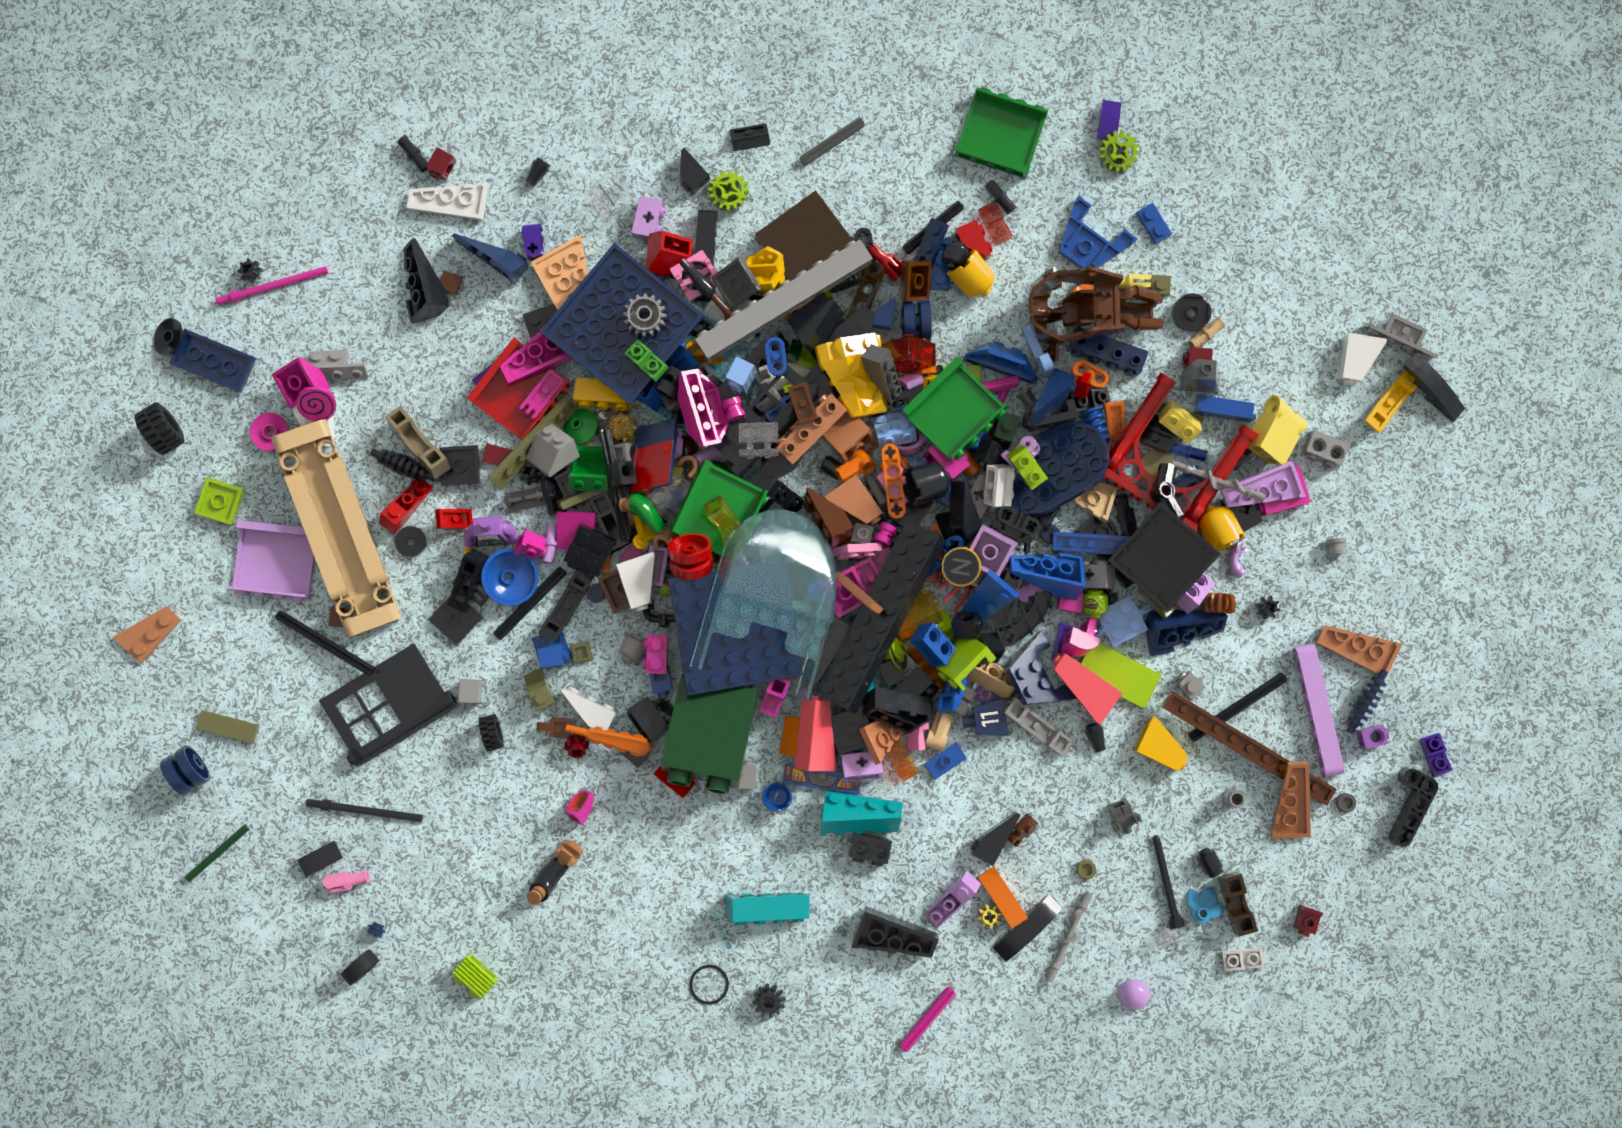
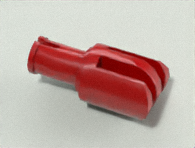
M873 243L868 249L869 254L882 265L885 274L893 282H896L901 276L900 269L902 263L892 253L886 254L876 243Z

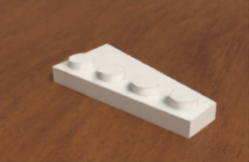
M483 182L475 185L464 184V186L451 185L442 188L410 189L407 209L483 221L489 184L488 182Z

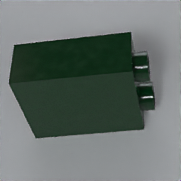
M681 674L661 761L662 773L668 774L667 782L688 787L690 786L691 779L707 782L705 788L707 791L717 794H729L730 787L739 788L758 699L757 689L739 686L687 695L684 675Z

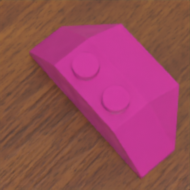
M699 369L680 372L677 398L688 434L702 447L720 444L729 422L726 418L725 409L722 406L718 387L709 378L704 376Z

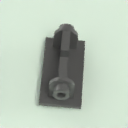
M541 487L505 493L506 498L504 500L505 505L508 507V512L546 505Z

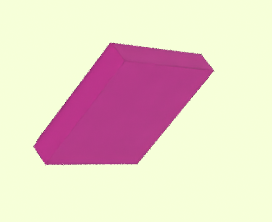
M562 510L556 512L557 549L568 550L581 523L596 530L595 512Z

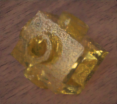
M622 412L618 415L614 414L609 420L610 424L608 425L611 435L616 440L622 439L624 442L627 439L630 440L636 433L637 427L634 424L636 420L628 413L626 415ZM624 422V428H619L618 426Z

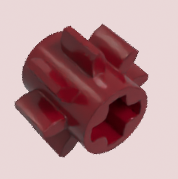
M577 734L567 737V742L564 743V750L568 751V755L573 758H580L586 755V750L589 749V741H585V736Z

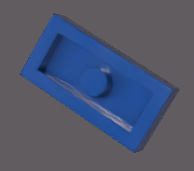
M1153 202L1135 213L1155 245L1172 235Z

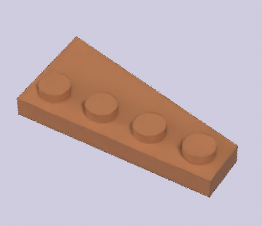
M1326 625L1322 627L1315 641L1316 644L1377 675L1381 669L1387 672L1390 671L1402 646V643Z

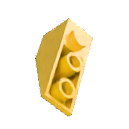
M576 378L573 400L580 408L597 407L601 410L616 408L619 411L633 409V405L630 406L598 380Z

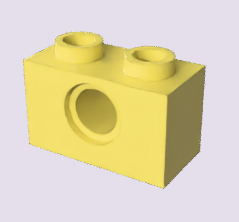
M1172 399L1159 412V422L1187 444L1201 432V422Z

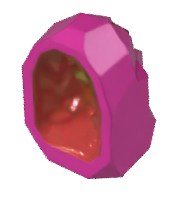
M588 790L576 793L564 811L568 818L579 825L586 822L587 816L593 809L594 794Z

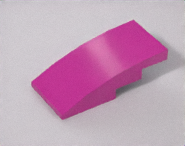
M885 548L875 553V556H870L841 573L868 594L890 550ZM835 577L819 584L837 618L844 616L863 604L840 584Z

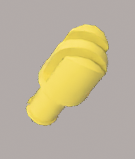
M1128 274L1126 278L1123 277L1119 289H1126L1134 285L1151 287V282L1133 281V279H1151L1152 275Z

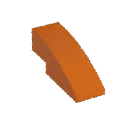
M994 866L977 876L1011 929L1028 919Z

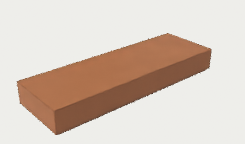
M839 571L834 577L840 584L869 609L877 614L881 613L883 608L845 575Z

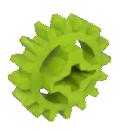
M1121 130L1119 134L1117 131H1113V137L1107 134V141H1101L1104 147L1099 148V151L1103 152L1099 158L1105 159L1102 165L1109 164L1108 170L1115 167V172H1118L1120 168L1124 172L1126 171V166L1129 168L1133 167L1132 161H1138L1135 155L1141 153L1136 151L1140 144L1134 143L1137 139L1136 137L1130 138L1131 132L1124 135V130ZM1121 138L1126 140V142L1120 143L1116 139ZM1108 146L1111 148L1109 155L1107 154ZM1121 147H1122V148H1123V151L1121 152L1122 155H1121V154L1117 155V154H1116L1117 148H1121ZM1130 147H1131V150H1132L1131 156L1128 155V151H1129V148H1130ZM1118 159L1121 160L1123 164H1116L1112 161Z
M729 169L727 174L720 171L721 176L714 175L715 181L709 182L710 186H712L708 188V193H711L709 198L714 200V206L720 205L721 211L724 207L727 208V212H730L732 207L737 211V205L743 207L742 200H748V197L745 195L749 194V189L746 188L748 182H743L744 176L738 177L737 171L734 174H731ZM736 183L740 185L741 191L736 188ZM732 188V191H729L728 193L725 192V190ZM716 190L721 193V199L718 198Z

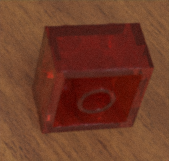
M905 334L902 338L890 339L889 342L881 344V347L891 350L895 368L898 372L911 374L936 366L935 343L929 342L925 338H917L913 334Z

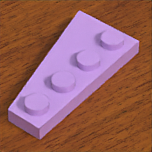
M1288 461L1239 481L1244 488H1252L1254 491L1265 494L1264 502L1306 497L1293 461ZM1228 487L1220 489L1226 507L1264 503L1251 497L1247 498Z

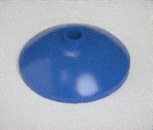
M504 548L494 552L487 558L481 570V583L485 593L494 602L505 606H515L527 601L536 591L539 582V572L535 561L521 553L515 555V548ZM506 573L510 575L509 580L504 579Z

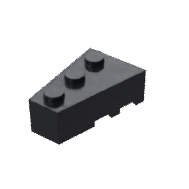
M875 687L867 692L863 699V716L909 734L934 719L933 698Z

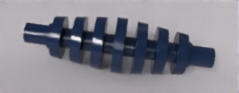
M1381 669L1378 676H1372L1371 680L1374 683L1366 684L1370 690L1362 689L1361 692L1366 694V697L1357 696V699L1363 702L1361 705L1357 702L1354 703V706L1359 709L1357 711L1351 710V713L1355 716L1353 718L1348 717L1350 724L1346 729L1347 732L1353 734L1357 727L1364 725L1360 721L1362 719L1365 721L1369 719L1364 714L1367 712L1372 715L1373 711L1368 709L1369 706L1377 708L1378 705L1372 701L1375 699L1380 702L1381 698L1376 696L1377 692L1383 694L1384 691L1380 687L1381 685L1386 687L1385 678L1389 672Z

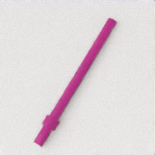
M327 266L242 291H231L228 295L215 298L216 303L221 305L228 302H239L242 298L325 275L329 272Z

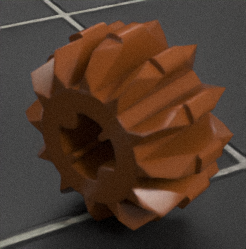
M1208 593L1202 603L1203 611L1207 613L1232 614L1235 612L1236 597L1226 593Z

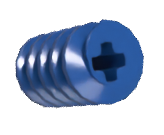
M1103 406L1084 410L1080 414V418H1086L1082 423H1088L1095 427L1104 439L1107 440L1110 435H1105L1104 432L1108 430V427H1102L1107 421L1100 420L1105 414L1098 412Z

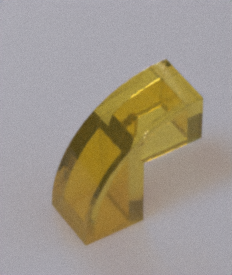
M721 495L704 504L707 518L720 530L723 544L731 552L748 543L739 520Z

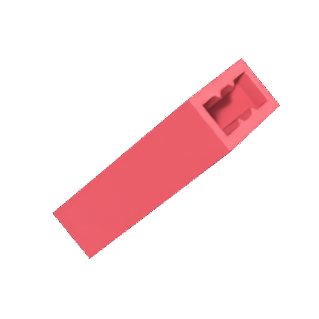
M1058 653L1052 661L1053 670L1090 716L1101 725L1122 695V692L1066 653Z
M810 695V698H802L795 762L796 769L805 771H836L830 701L822 700V696Z

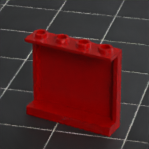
M513 337L468 395L467 399L523 440L533 430V427L546 416L544 413L547 409L550 408L552 410L558 402L557 396L560 393L564 395L570 385L567 384L569 382L568 378H565L554 368L551 369L563 378L565 382L534 421L530 419L534 414L533 411L528 416L524 414L528 409L527 406L522 411H519L520 405L547 371L508 384L500 365L524 346Z

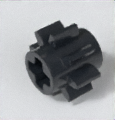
M247 258L246 262H240L241 266L237 272L243 274L241 276L243 281L248 279L249 282L253 283L254 279H261L259 275L260 272H263V269L258 267L260 265L258 261L252 263V260Z
M530 463L522 466L520 471L522 476L519 479L523 482L526 481V484L530 486L531 483L539 484L538 481L543 475L539 469Z
M1268 596L1267 601L1264 597H1260L1261 603L1255 604L1259 610L1256 614H1262L1264 620L1268 618V615L1271 618H1276L1274 613L1280 611L1277 608L1279 601H1273L1272 596ZM1270 604L1269 611H1266L1265 608Z

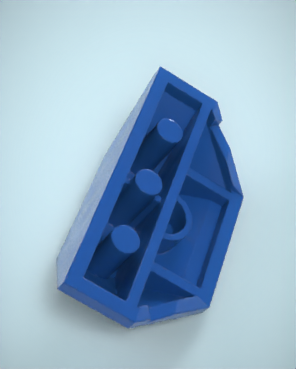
M997 341L984 344L966 353L963 358L965 362L980 365V367L1009 377L1016 375L1019 380L1033 385L1038 380L1027 355L1022 353V350L1014 347L1011 349L1006 348L1003 343Z

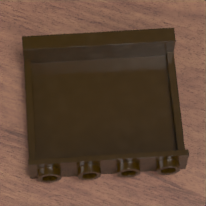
M816 190L755 233V239L759 245L761 244L763 248L768 246L783 254L784 275L789 281L794 280L799 272L803 270L807 272L812 269V265L816 262L827 260L828 256L834 251H842L845 249L846 244L853 241Z

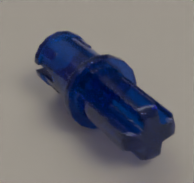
M1175 443L1171 453L1184 456L1185 459L1192 458L1205 462L1208 450L1192 447L1191 444L1187 446Z

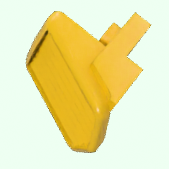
M767 246L758 251L754 256L748 257L746 263L762 288L756 295L763 296L770 290L775 291L779 289V285L785 281L783 254Z

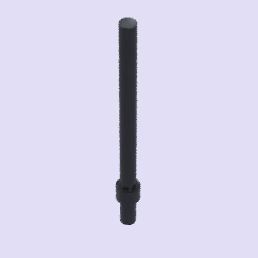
M307 799L306 801L307 807L321 808L322 811L336 810L415 822L423 821V815L336 803L328 799H323L322 801Z

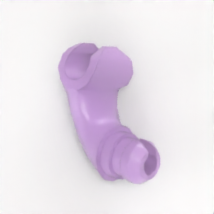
M1241 541L1233 545L1229 556L1230 572L1235 573L1238 577L1243 576L1245 570L1238 562V556L1248 550L1247 546L1242 550L1239 549Z

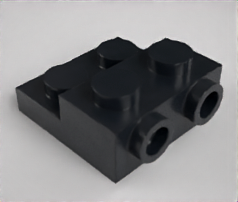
M581 523L563 561L567 562V566L572 569L580 568L584 570V574L588 577H599L604 570L616 539Z

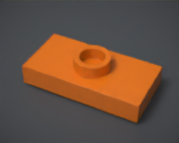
M1123 400L1103 403L1105 420L1107 421L1106 427H1108L1106 432L1107 435H1110L1109 441H1111L1112 437L1114 440H1118L1116 438L1118 435L1116 433L1117 430L1121 433L1122 426L1123 431L1126 428Z

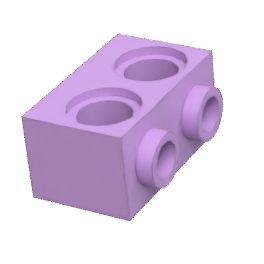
M1203 574L1176 604L1189 614L1200 605L1215 583L1207 575Z

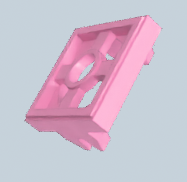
M703 250L686 259L691 266H693V262L707 266L702 270H697L704 276L710 273V282L715 288L717 287L711 278L717 272ZM677 264L670 271L690 303L702 295L698 290H691L686 287L692 281L689 277L682 281L684 269L680 264Z

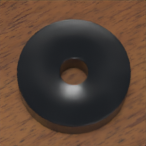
M407 526L400 529L396 534V549L404 556H418L426 548V536L417 527ZM410 538L414 540L412 545L408 544V539Z

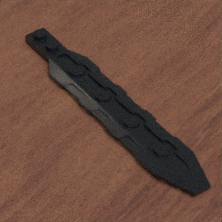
M862 306L835 328L827 342H834L842 337L870 334L875 313ZM817 361L814 368L810 369L805 378L808 383L811 381L819 388L817 391L819 395L813 400L815 408L819 405L817 400L824 394L828 396L832 393L836 399L840 396L836 387H832L829 383L831 379L825 370H821ZM796 419V420L783 432L782 435L787 436V435L791 432V431L789 430V428H790L796 421H798V419ZM774 442L762 455V469L753 485L769 492L777 479L796 469L804 454L793 465H790L774 449L777 446Z

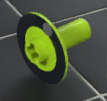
M897 634L884 661L892 659L895 666L902 671L907 668V654L905 645L899 634Z

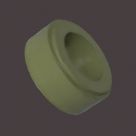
M1084 859L1077 864L1076 872L1083 879H1091L1096 874V866L1092 861Z

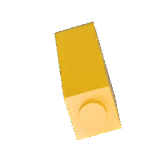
M1149 716L1134 751L1179 772L1187 763V753L1156 717Z

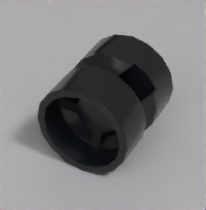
M668 365L669 368L663 373L664 378H660L654 388L668 399L676 401L679 374L682 371L672 365Z

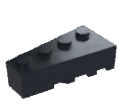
M865 906L853 937L851 948H864L872 951L881 950L888 951L889 953L898 952L906 953V955L932 958L939 936L934 931Z

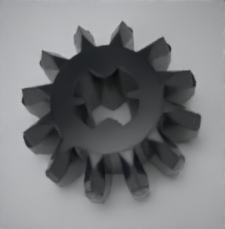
M766 983V990L759 986L760 993L754 992V997L757 999L753 1000V1005H758L755 1011L763 1010L762 1017L766 1015V1012H769V1018H772L773 1011L779 1015L780 1011L778 1008H785V1005L781 1002L786 1001V997L780 996L783 990L780 989L776 992V984L770 989L769 983ZM769 996V999L770 997L773 998L772 1005L765 1003L766 997Z

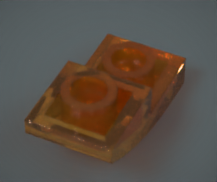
M899 738L891 746L892 749L889 753L886 754L900 779L904 782L917 775L919 769L909 755V751L903 741Z

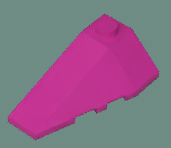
M539 331L521 349L500 365V368L507 383L510 384L573 361V359Z

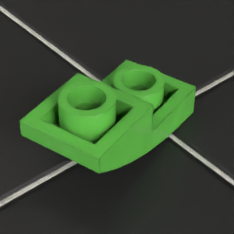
M638 339L624 353L655 382L669 368Z

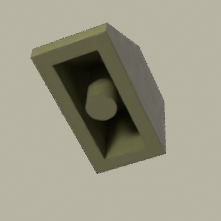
M541 668L524 675L528 694L536 711L557 703Z

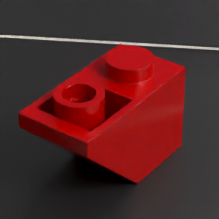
M977 220L955 229L954 234L957 241L964 243L969 252L976 250L983 259H990L993 250L990 242H986L983 236L985 235L983 226L979 225Z

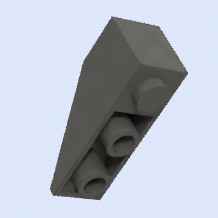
M871 344L861 356L864 370L888 402L892 404L900 396L902 389L891 350Z

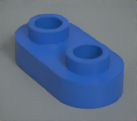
M771 337L765 344L767 367L771 375L779 377L787 371L785 345L779 337ZM774 345L779 347L777 351L772 350ZM776 364L781 365V368L779 370L774 369V366Z

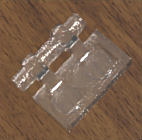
M778 422L739 423V444H747V449H739L740 457L754 459V457L765 456V458L779 456V448L771 449V443H779ZM753 443H764L765 449H753Z

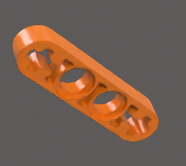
M889 443L881 451L887 510L891 518L900 519L904 516L906 509L898 447ZM888 448L895 451V454L892 455V460H897V463L885 464V461L889 462V456L884 453L887 452ZM889 467L897 469L898 474L895 477L887 475ZM891 486H897L900 489L898 496L890 495L889 488ZM901 498L902 502L898 501L897 504L898 508H902V511L899 512V515H895V512H891V509H894V502L890 503V500Z

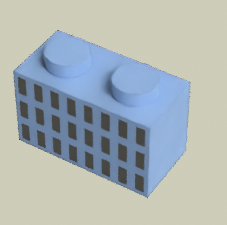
M736 356L726 375L728 385L731 386L730 389L739 394L741 392L747 394L757 372L753 364Z

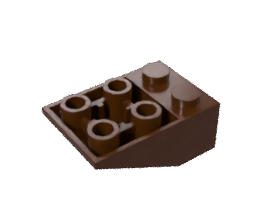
M807 487L804 496L805 503L803 505L807 514L811 513L815 529L820 530L823 544L825 546L828 545L831 550L851 542L853 526L845 511Z

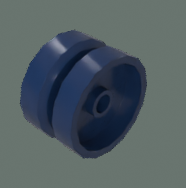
M929 300L919 301L917 313H915V305L912 301H902L901 331L904 344L915 342L916 331H918V339L921 343H931L932 318Z
M188 745L178 749L175 752V756L169 755L160 762V769L166 781L182 796H187L195 790L196 786H202L210 780L209 770L203 760Z

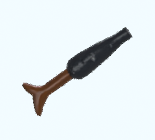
M683 258L679 264L685 270L697 290L703 297L710 298L724 313V321L731 318L730 315L735 311L731 310L716 294L715 286Z

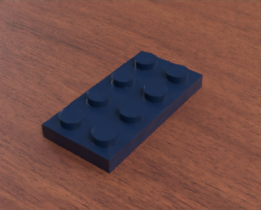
M184 328L181 344L173 353L169 363L242 393L257 358Z

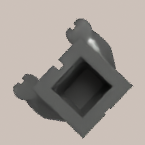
M1125 798L1107 805L1113 819L1111 826L1114 832L1123 829L1125 834H1130L1132 832L1131 826L1135 825V823L1138 824L1139 821L1140 823L1142 822L1140 814L1132 812L1131 805Z

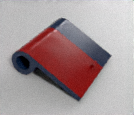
M673 418L651 425H642L636 429L633 460L637 484L630 486V496L631 494H641L648 498L651 489L672 485L678 419Z

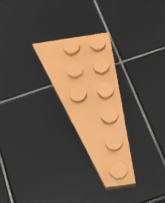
M580 235L531 262L557 310L588 275L583 242Z

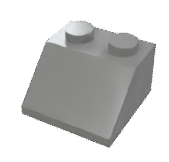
M551 423L536 433L526 459L545 475L551 477L580 456L574 439Z

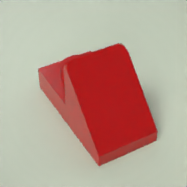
M472 509L435 510L437 529H445V531L466 529L470 524H473Z

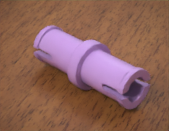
M548 523L545 537L547 549L541 561L554 563L555 548L557 547V524Z

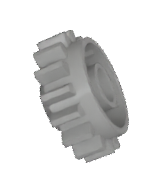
M644 293L643 297L636 295L637 299H629L631 304L625 305L628 311L624 312L623 315L628 319L624 322L626 325H630L628 328L630 332L635 329L636 336L640 332L644 338H646L647 333L654 336V330L660 332L659 326H665V322L662 320L667 318V315L662 313L666 310L665 306H660L661 300L655 301L654 295L650 298L646 293ZM642 312L650 313L647 319L640 318Z

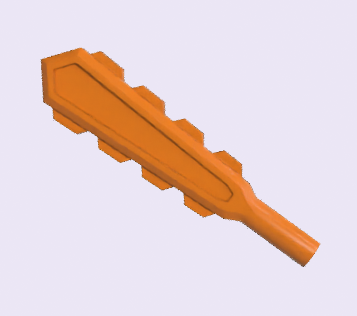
M567 724L565 732L585 736L593 744L599 745L601 743L604 747L610 749L615 747L617 751L623 753L628 751L631 755L637 757L640 755L644 756L653 749L648 738L640 734L633 736L629 732L624 731L617 733L614 729L603 730L602 727L598 726L585 729Z

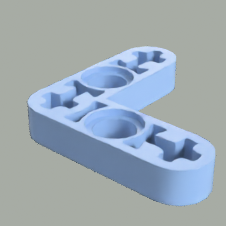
M1030 324L1022 327V333L1029 350L1033 352V359L1040 376L1044 378L1051 375L1054 366L1049 354L1043 353Z

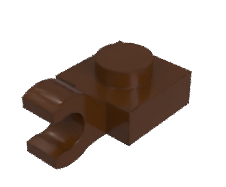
M551 717V723L537 722L536 730L550 731V737L567 738L570 737V733L565 732L567 724L571 725V719Z

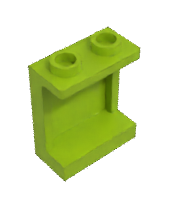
M959 639L954 644L956 650L947 666L935 667L939 671L937 675L944 682L947 681L954 689L957 687L962 691L966 689L961 681L982 659L989 663L996 659L988 647L976 639Z

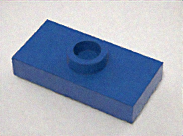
M955 742L924 764L936 780L963 762L967 757L957 742Z

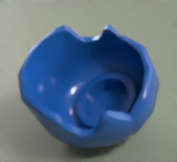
M772 783L763 790L762 801L764 806L770 811H784L792 803L793 795L790 788L784 783Z

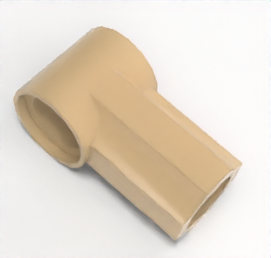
M936 713L931 730L929 729L927 733L926 747L939 752L943 751L953 716L946 713Z

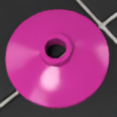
M264 413L258 416L250 428V436L253 443L265 451L275 450L271 439L273 436H269L268 433L271 429L275 432L273 436L289 431L288 424L284 418L275 413Z

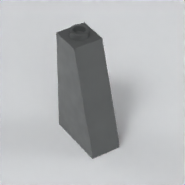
M1196 359L1182 371L1180 391L1218 394L1220 373L1217 360Z

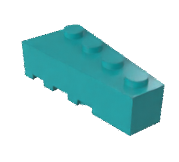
M826 791L819 836H826L827 833L844 835V832H855V834H863L865 831H872L873 833L898 832L902 818L903 802Z
M763 893L759 894V897L753 894H741L740 898H735L732 894H725V918L735 922V925L738 926L746 925V922L752 921L757 925L766 924V921L772 920L776 924L785 923V920L791 919L795 923L804 922V919H810L809 894L778 893V896H775V894Z

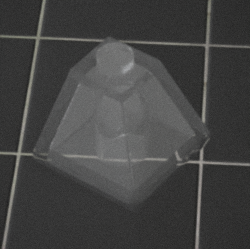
M680 476L672 480V485L656 488L646 498L651 502L656 511L672 525L690 484L684 476Z

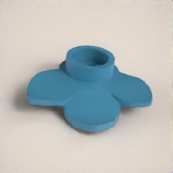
M1213 887L1205 889L1201 894L1193 889L1188 891L1187 905L1192 909V917L1195 922L1206 924L1211 918H1218L1222 915L1224 905L1216 903L1217 894ZM1200 911H1204L1205 917L1200 916Z

